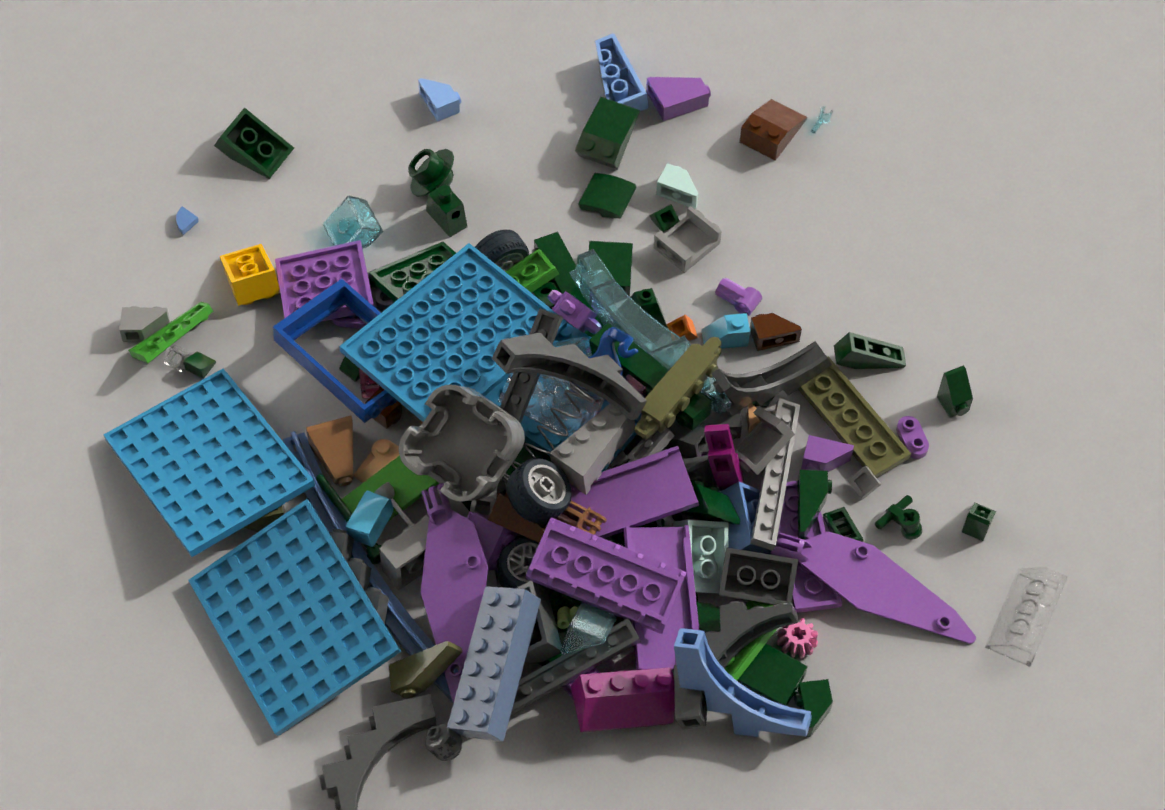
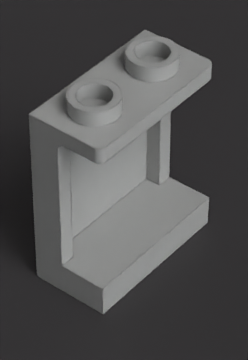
M690 206L687 209L686 217L669 231L663 233L660 230L654 235L653 248L685 273L720 244L722 231L718 225L711 223L700 211H696Z
M760 406L753 412L760 420L759 424L735 449V453H738L741 468L747 473L750 470L756 475L767 466L795 435L780 418Z

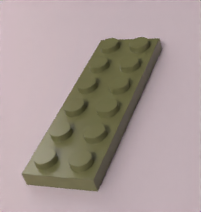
M827 356L832 365L798 389L842 443L854 445L852 455L862 467L868 466L876 478L910 459V451L830 357Z

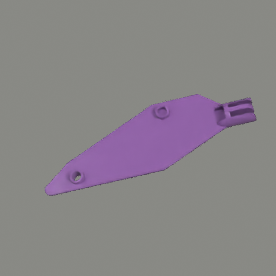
M444 483L437 485L438 490L433 486L429 488V493L427 490L421 491L429 516L421 595L436 645L449 641L461 647L463 651L444 671L454 703L486 586L488 565L475 523L451 509L448 497L440 492ZM459 666V671L454 674V668Z
M829 531L806 540L778 532L776 546L773 551L771 550V555L798 559V563L857 609L968 644L975 642V634L951 606L874 545Z

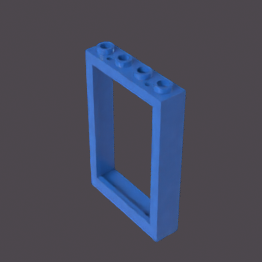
M340 279L274 325L273 337L280 347L358 418L366 423L371 418H376L387 406L395 404L397 400L384 390L368 403L363 404L294 341L344 305L366 324L381 313L348 283Z

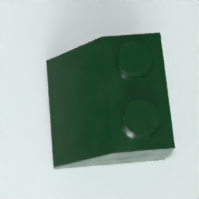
M690 480L699 506L680 513L703 521L728 522V524L740 525V518L728 495L719 493V488L712 486L704 487L703 482Z

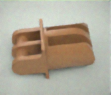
M573 501L570 502L563 514L556 518L561 522L593 535L597 531L600 532L601 524L607 521L604 516L591 510V507L586 509Z

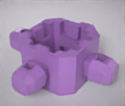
M552 290L549 293L548 299L555 305L552 310L583 333L588 330L593 334L601 330V324L595 319L597 314L566 291L564 294L557 290Z

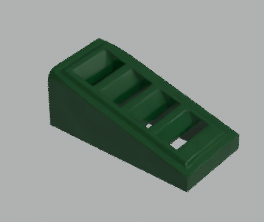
M845 507L823 514L830 532L864 542L863 537ZM840 518H843V519H844V520H841V521H838V522L833 523L834 520H837V519H840Z

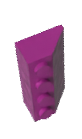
M671 667L581 674L571 684L580 732L669 725L673 723L675 686Z

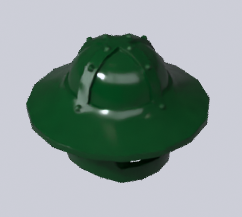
M423 149L412 159L408 166V173L413 178L410 187L413 195L417 197L426 196L442 185L450 187L454 176L452 171L454 155L452 151L442 149L434 152L431 149ZM428 155L429 157L415 170V165L423 156Z

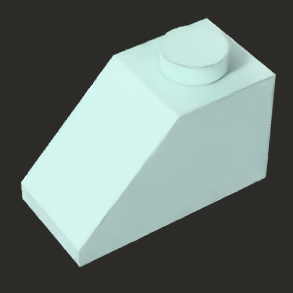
M667 163L657 181L656 195L696 209L698 192L687 170Z

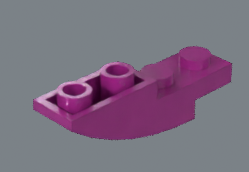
M729 424L706 425L704 432L709 449L708 459L720 491L737 482L744 483L738 453H735Z

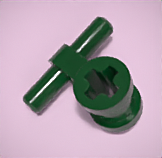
M909 495L902 498L896 505L892 504L888 507L886 513L875 522V526L881 530L891 520L895 521L901 526L903 537L910 540L920 537L923 531L918 511L915 509H905L913 502L912 497Z

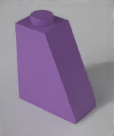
M647 78L646 92L663 121L709 105L711 91L701 78Z

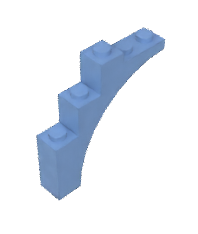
M679 629L674 644V652L680 688L704 691L707 711L732 714L734 734L759 737L760 731L807 736L811 722V711L791 708L773 702L749 690L727 673L716 660L708 645L704 631Z

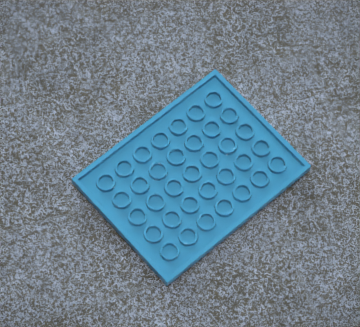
M468 243L340 345L339 349L344 356L424 422L432 410L425 403L431 393L441 386L457 385L470 387L483 396L487 395L511 374H506L492 359L500 340L529 335L540 308L554 314L557 313ZM562 319L556 335L567 327L566 320Z

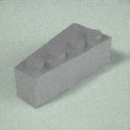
M610 403L551 451V462L563 471L572 486L587 495L591 489V484L594 480L597 481L603 468L614 459V453L617 449L622 448L634 432L636 427L635 420H630Z

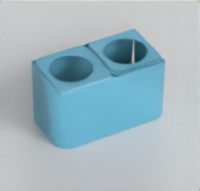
M366 490L345 526L347 534L355 541L373 547L393 513L391 499Z

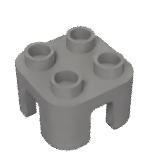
M457 385L441 386L434 390L425 404L432 410L421 426H410L403 434L399 443L400 458L403 464L415 474L429 475L440 484L444 483L440 492L452 500L473 501L483 499L493 492L521 451L525 439L524 430L517 419L475 389Z

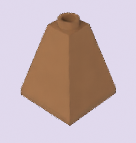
M352 416L306 427L307 440L311 450L335 485L346 486L351 484L353 480Z

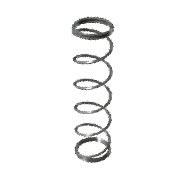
M570 382L569 387L576 393L569 390H564V393L575 406L580 416L576 417L559 409L550 408L553 415L565 429L566 434H560L537 425V429L550 444L552 450H554L552 443L540 428L559 436H568L566 426L553 410L575 419L582 418L581 411L567 392L590 403L594 401L587 392L573 382ZM524 443V444H523V446L526 448V450L530 453V455H531L533 458H536V457H535V456L533 455V453L528 449L527 446H529V447H531V448H534V449H536V450H538V451H541V452H543V453L550 454V452H547V451H544V450H542V449H539V448H537V447H535V446H533V445H530V444H528V443ZM513 461V463L511 464L512 467H513L515 470H516L517 468L515 467L514 464H516V465H518V466L521 465L520 463H517V462H515V461ZM505 473L502 477L505 483H507L509 475Z

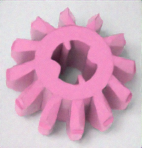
M804 618L796 624L784 626L778 630L777 636L779 639L777 644L782 647L784 654L790 652V657L792 658L795 657V654H798L802 660L805 653L811 655L813 648L817 647L818 641L816 638L818 637V632L813 630V623L806 625Z

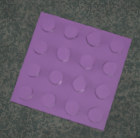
M361 240L275 259L285 318L340 279H343L374 306ZM344 305L321 322L354 315V313Z

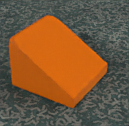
M686 314L667 324L672 343L698 338L694 323Z

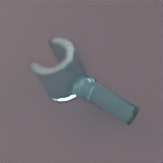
M825 106L821 107L818 121L811 129L812 133L815 134L823 123L830 122L833 110L830 113H824Z

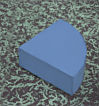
M183 206L176 215L178 229L183 235L199 222L198 217Z

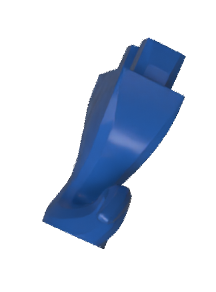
M611 327L602 335L595 354L588 358L609 355L621 367L614 346L615 342H619L618 354L623 358L634 356L638 353V350H628L633 342V337L615 327ZM593 393L594 396L598 397V398L601 399V400L606 401V400L603 399L602 397H600V396L596 395L595 393Z

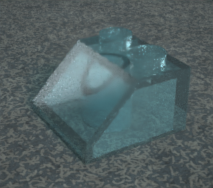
M350 195L342 201L323 223L334 246L361 240L362 248L371 246L384 232L367 200Z

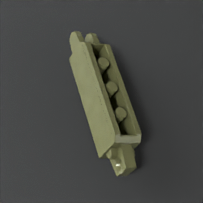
M711 337L703 346L691 344L645 398L647 402L641 411V418L635 427L637 435L647 440L656 431L662 433L666 427L669 428L674 423L679 411H684L687 408L690 398L702 390L704 382L708 377H713L712 373L718 369L717 359L721 354V341L719 337Z

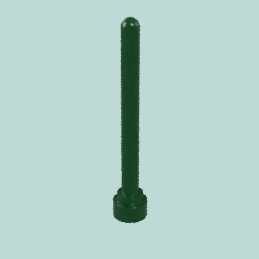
M317 475V483L346 522H348L352 512L324 475ZM375 543L371 547L364 544L367 548V557L374 565L380 563L379 548L382 545Z

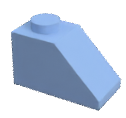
M424 78L418 79L419 94L437 122L460 113V95L457 91L454 92L450 85Z

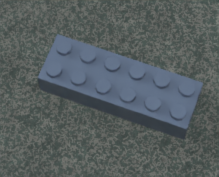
M485 586L447 726L448 729L463 737L504 742L541 599L526 589Z

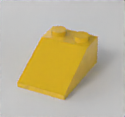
M262 244L220 256L238 306L249 305L262 298L269 299L280 293L275 270Z

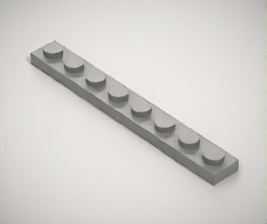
M779 398L774 415L780 418L794 434L796 433L800 405ZM795 435L767 464L762 477L750 544L772 551L777 542Z

